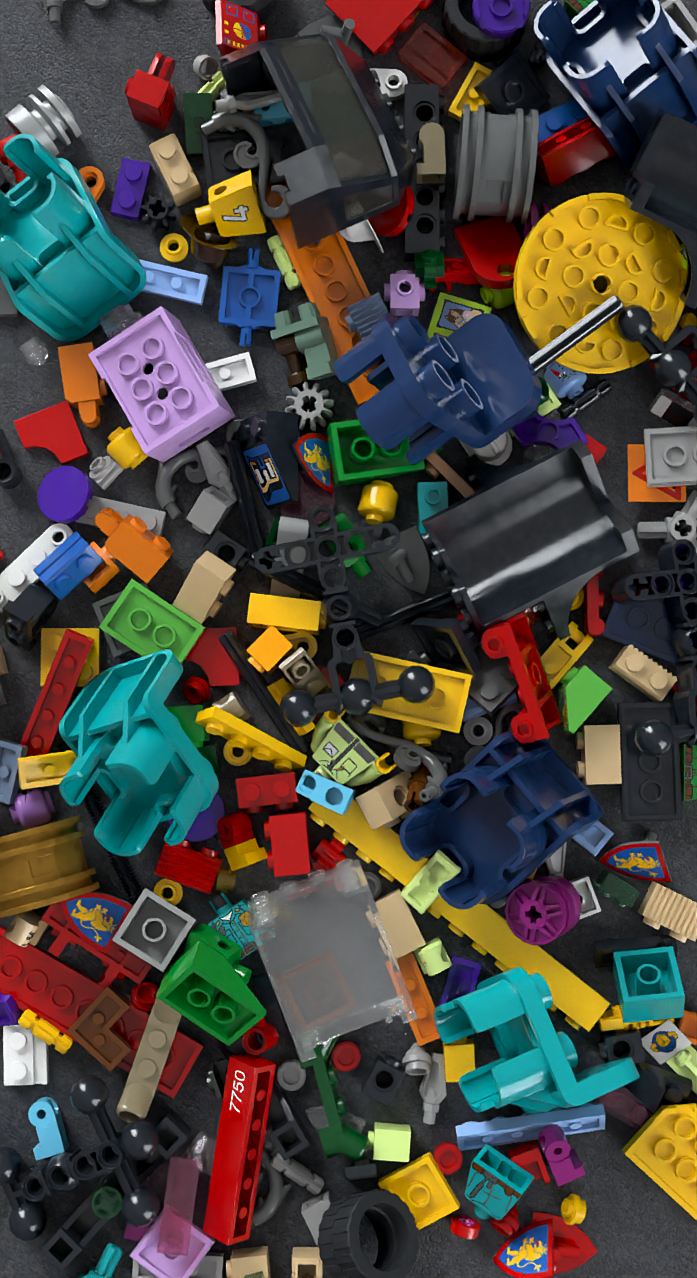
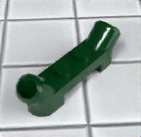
M325 1022L315 1027L310 1036L296 1039V1051L301 1069L313 1067L329 1124V1126L318 1129L326 1157L329 1159L343 1154L357 1162L361 1161L370 1145V1140L367 1136L346 1124L344 1116L348 1113L346 1102L343 1096L339 1097L336 1087L339 1084L338 1073L335 1066H330L328 1058L340 1033L336 1027Z

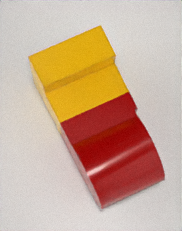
M244 811L234 812L218 820L217 829L221 838L220 841L231 871L267 858L265 848H259L252 831L251 819Z

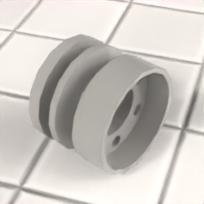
M42 84L36 91L43 102L33 94H30L28 100L34 110L29 112L25 107L18 104L5 115V119L15 133L21 132L22 134L32 135L51 154L56 156L59 154V151L53 142L54 139L57 138L61 143L68 146L71 144V141L65 130L75 139L82 132L66 104Z

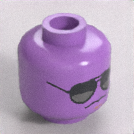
M39 787L19 792L14 799V806L8 807L14 824L20 822L26 830L48 823L51 820V813L55 812L48 791H42Z

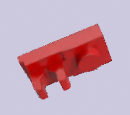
M444 258V277H436V284L444 282L446 291H451L453 282L465 285L480 284L474 278L465 258Z

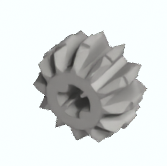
M304 382L302 392L297 387H294L292 392L296 397H286V402L291 406L286 407L285 412L298 414V422L300 421L299 430L304 431L306 424H310L311 431L315 432L316 422L320 426L325 427L326 421L323 417L332 418L333 412L327 408H331L334 402L331 399H326L329 395L327 389L318 393L320 387L318 383H315L312 390H309L308 383ZM309 402V405H311V402L315 403V411L309 412L308 409L305 412L304 403Z

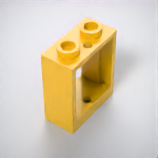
M250 593L247 623L250 627L268 629L273 625L280 631L307 632L312 635H319L320 629L326 628V621L321 613L322 601Z

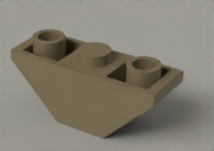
M302 647L277 666L295 689H303L310 692L313 696L333 692L332 686ZM324 712L316 714L317 717L322 716Z

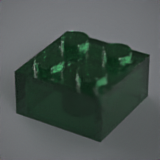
M604 869L594 884L598 887L596 891L608 898L613 896L612 901L623 908L626 905L632 908L641 893Z

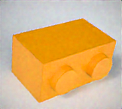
M271 625L246 650L251 655L247 660L261 674L266 670L271 675L295 648Z

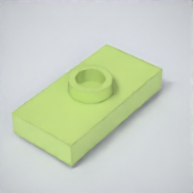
M438 850L399 895L420 914H423L440 895L438 888L443 883L455 878L461 871V868Z

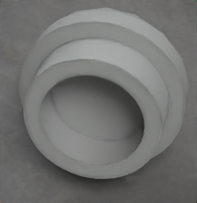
M414 1043L402 1058V1066L405 1067L406 1074L417 1076L429 1073V1066L432 1065L431 1056L418 1043Z

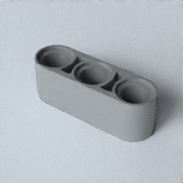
M281 516L276 545L307 539L309 535L308 520ZM297 547L292 550L291 560L294 563H301L305 560L306 550L304 548ZM280 550L282 557H277L274 560L282 561L283 565L288 566L284 557V550ZM304 569L295 570V571L300 572V573L303 574ZM272 579L270 595L300 599L301 592Z

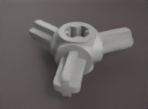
M693 490L681 512L676 511L673 517H665L664 522H639L637 525L638 538L664 539L665 543L687 539L693 543L697 553V491ZM680 525V528L685 529L686 533L680 535L679 531H675V527Z

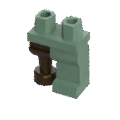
M313 302L298 306L301 321L296 323L294 322L291 310L274 314L276 329L270 331L272 340H275L277 353L285 356L291 374L288 375L287 381L290 388L301 386L304 382L310 383L311 380H321L337 375L333 364L338 360V356L328 327V318L320 316L318 307ZM305 354L308 368H305L306 371L302 369L300 355Z

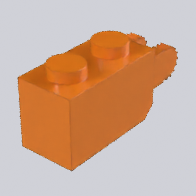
M92 342L58 347L65 399L74 408L79 409L81 421L90 429L97 428L99 423H101L99 406L105 405L104 396L108 395L106 381L101 379L88 355L96 347Z
M104 507L94 518L95 525L109 537L105 541L106 550L145 583H148L174 552L170 548V543L164 537L154 535L147 529L148 525L137 516L133 517L128 514L124 518L117 511L111 509V507Z

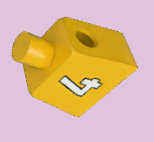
M251 170L211 186L208 189L209 205L195 208L199 225L215 222L219 235L222 237L267 232L266 217L259 204L258 192Z

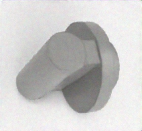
M110 456L98 457L90 465L89 477L105 491L124 469L114 462Z

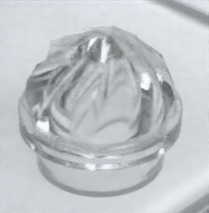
M38 336L27 341L18 348L22 353V360L35 366L45 363L48 357L46 342H41Z

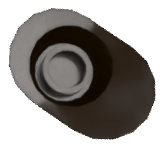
M196 214L184 215L180 220L181 227L191 238L192 255L214 270L219 269L221 264L228 258L230 251L238 246V241L232 236L222 237L219 235L215 222L199 225Z

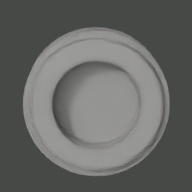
M285 1060L280 1064L277 1071L279 1085L288 1091L298 1090L306 1081V1068L301 1069L299 1060Z

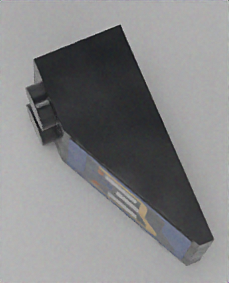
M266 410L240 421L238 439L241 441V452L266 508L275 509L298 502V459L292 447L298 439V414Z

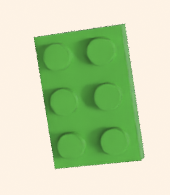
M133 579L130 580L99 626L100 629L142 657L168 649L173 652L181 664L206 629Z

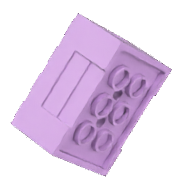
M162 306L88 354L99 375L108 383L133 426L131 431L143 452L163 463L236 417L180 320ZM152 364L153 372L146 375L144 372L145 366ZM166 389L168 396L161 400L158 396L159 391Z

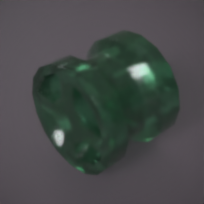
M109 1185L97 1189L92 1198V1209L98 1217L104 1219L113 1218L117 1215L122 1206V1197L118 1189Z

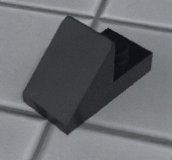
M644 1062L635 1063L640 1077L626 1084L625 1087L649 1110L655 1113L660 1102L667 1105L685 1103L693 1087L692 1079Z

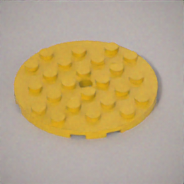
M591 193L570 199L550 210L536 223L526 237L520 249L514 271L513 289L516 310L530 340L541 350L609 298L617 296L623 303L624 308L633 304L640 305L648 310L652 317V332L662 343L666 342L674 331L684 308V303L679 296L685 284L687 271L683 266L680 253L682 249L676 236L666 226L630 209L625 203L624 195ZM598 276L604 277L607 281V288L603 293H598L594 288L593 281ZM616 315L554 362L565 368L582 373L606 374L634 367L644 362L650 355L638 342H626L619 337L615 330Z

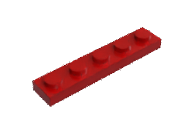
M66 629L20 742L21 745L28 746L26 757L49 754L59 730V723L68 708L94 644V639Z

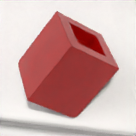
M535 1140L507 1150L511 1161L535 1177L533 1181L543 1178L545 1183L551 1182Z

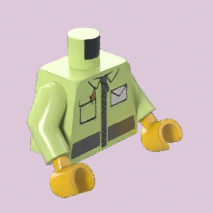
M345 710L340 716L334 711L324 712L314 728L310 745L314 752L312 757L320 764L313 773L327 779L333 777L341 785L346 784L347 786L354 787L371 783L397 766L396 763L392 766L386 764L385 758L390 755L389 752L378 757L340 719Z

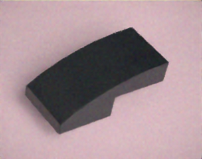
M274 972L251 976L247 987L267 1011L266 1016H264L266 1023H270L276 1028L278 1036L287 1035L290 1027L281 1006L283 996ZM258 1033L260 1040L263 1039L262 1035Z

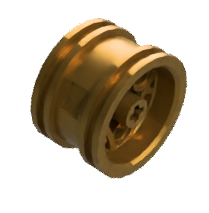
M81 815L0 837V918L51 905L100 888L99 882L92 883L90 875L96 873L95 867L88 868L80 837L86 835L85 830L78 831L76 822L82 821Z

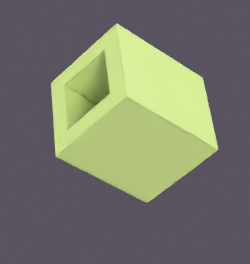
M375 1122L374 1131H368L370 1145L367 1149L373 1150V1160L409 1162L410 1124Z

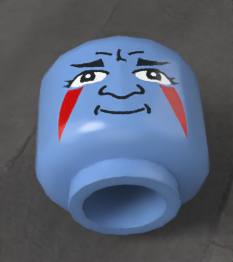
M554 361L545 367L544 379L557 398L568 396L569 399H573L583 392L582 386L587 380L586 373L565 368Z

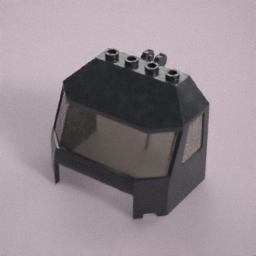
M327 32L259 41L218 58L227 95H234L236 97L245 92L278 90L283 100V105L286 111L289 112L307 149L274 164L277 176L284 175L289 190L283 193L287 200L298 249L400 205L414 171V157L417 156L416 150L411 140L406 141L403 135L405 133L399 116H393L391 100L387 93L382 94L379 88L381 83L375 70L370 71L363 58Z

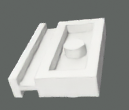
M20 1025L3 1026L4 1086L45 1085L49 1083V1045L32 1034L30 1028L26 1030Z

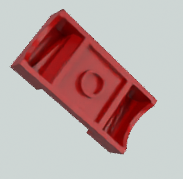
M524 611L487 629L482 636V647L485 653L492 659L509 656L508 668L511 675L516 676L519 685V700L523 705H526L517 716L513 717L511 730L519 742L530 743L549 738L548 729L561 723L562 719Z

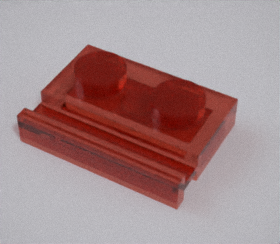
M425 22L422 23L397 54L401 61L428 83L439 84V92L465 65L468 58Z

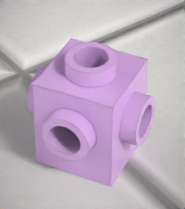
M400 270L396 274H390V284H384V301H390V314L394 316H404L407 313L413 316L419 315L420 301H425L424 283L419 284V277H415V274L410 270Z

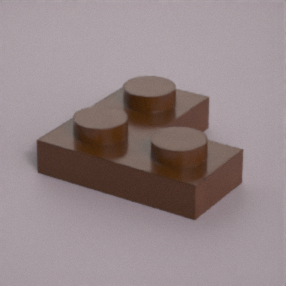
M108 985L67 1032L111 1072L133 1047L111 1028L131 1004L114 988Z

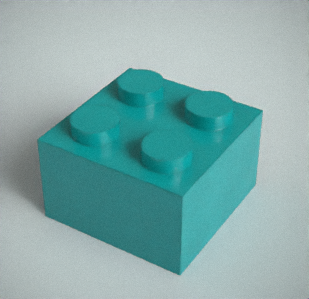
M673 946L613 952V976L623 1023L683 1017L685 994Z

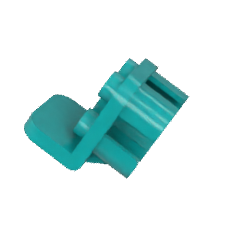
M26 133L19 134L3 146V151L28 176L6 194L0 190V276L13 304L24 316L54 339L74 341L87 335L136 297L146 284V272L138 257L111 233L82 174L69 161L63 158H56L32 135Z
M168 649L113 666L99 673L85 685L59 723L61 737L77 756L60 782V793L70 806H76L81 804L94 782L97 781L112 802L95 827L94 836L106 850L119 856H132L140 853L158 823L174 819L167 831L164 841L168 846L181 843L198 813L210 806L219 788V782L212 764L199 753L182 730L177 717L169 712L163 704L183 672V666L173 652Z
M521 967L512 968L480 982L477 985L476 991L440 1005L433 1012L437 1032L441 1041L445 1044L452 1043L476 1032L480 1033L486 1030L490 1032L500 1059L460 1076L458 1081L467 1103L477 1113L494 1106L498 1109L507 1104L520 1106L528 1114L544 1113L556 1107L569 1108L580 1106L638 1079L640 1075L632 1057L600 1064L573 1074L572 1068L578 1064L577 1053L567 1034L562 1031L556 1033L546 1009L550 1008L553 1003L549 986L539 973L529 975Z

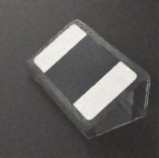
M662 387L649 406L648 413L672 427L697 426L693 414L695 406Z

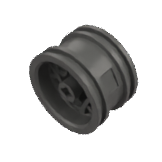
M463 104L455 167L452 219L458 220L460 214H467L468 221H473L474 215L504 217V224H511L513 218L518 219L519 225L526 224L530 210L536 167L539 129L538 110L531 109L529 115H524L523 108H516L514 114L499 115L485 112L484 105H478L477 111L470 110V104Z

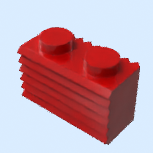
M185 839L173 846H168L165 842L154 874L210 894L223 859L218 857L219 852L202 846L201 851L190 847L191 841Z

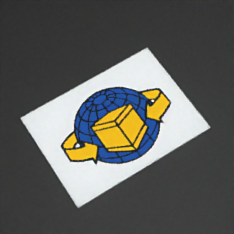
M670 1019L641 1039L643 1047L660 1065L692 1044Z

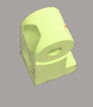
M439 936L413 951L424 975L433 976L452 966Z

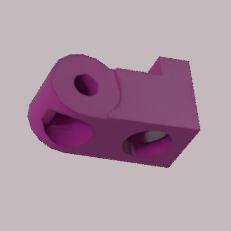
M558 1125L544 1127L539 1132L538 1140L558 1187L586 1175L575 1149H570L562 1128Z

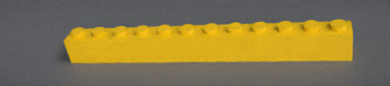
M355 799L352 800L346 815H341L314 801L308 808L312 812L309 816L321 827H324L325 824L335 830L332 835L344 845H347L348 842L352 843L358 848L356 854L368 864L373 860L381 866L378 872L391 882L396 878L404 885L401 889L402 891L430 860L428 857L417 862L412 860L401 845L400 835L391 828L385 830L382 825L372 830ZM439 895L426 909L437 919L442 915L451 923L448 925V928L461 938L466 934L474 940L471 946L483 956L488 952L497 959L494 964L503 972L515 967H521L529 975L539 973L545 979L551 991L553 1003L550 1009L555 1012L559 1008L567 1014L564 1020L576 1030H579L582 1026L589 1032L610 1005L603 996L539 945L535 946L525 943L516 937L508 926L507 920L487 904L479 903L469 909H457L450 906Z

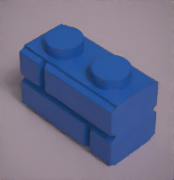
M75 531L33 571L62 600L72 589L77 587L99 567L104 560Z

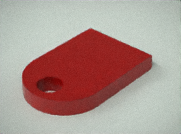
M493 217L454 228L455 240L474 278L481 285L491 289L512 288L516 261L523 245V241L513 222L511 224H504V217ZM507 271L512 274L509 276H502L499 273Z

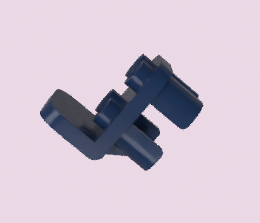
M549 0L538 11L534 20V31L547 51L548 65L562 85L601 131L625 167L632 168L637 153L660 108L697 125V46L666 13L658 0H594L572 20L569 19L558 0Z
M387 313L371 326L372 333L333 364L338 379L343 383L349 384L382 358L385 359L384 363L367 376L368 382L375 386L379 392L357 409L356 414L369 437L385 450L394 448L409 437L411 449L405 454L408 462L414 465L421 462L453 437L475 449L487 446L529 416L537 408L542 396L540 379L512 329L499 317L489 313L473 317L447 338L437 333L430 339L423 326L412 314L407 313L398 319L394 315Z
M509 731L493 739L459 773L446 778L439 786L444 793L438 799H432L426 806L414 810L403 821L400 828V841L405 852L416 862L430 857L440 850L461 868V871L455 878L443 883L438 888V892L450 906L457 909H469L479 903L491 904L508 896L570 838L588 830L602 817V810L592 793L545 739L521 743L514 737L512 731Z

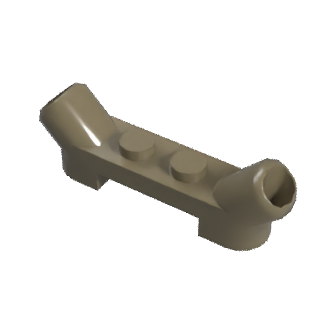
M155 998L124 1091L116 1108L119 1118L127 1123L145 1120L183 1016L158 998Z

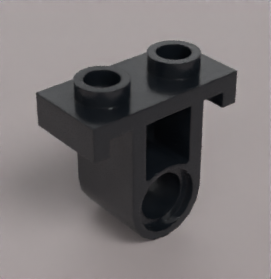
M31 583L15 602L9 600L2 608L7 640L15 647H23L31 651L37 643L34 638L53 615L59 598Z

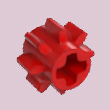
M335 837L331 842L323 838L311 854L316 859L312 866L321 874H324L327 870L334 874L347 857L341 852L345 845Z

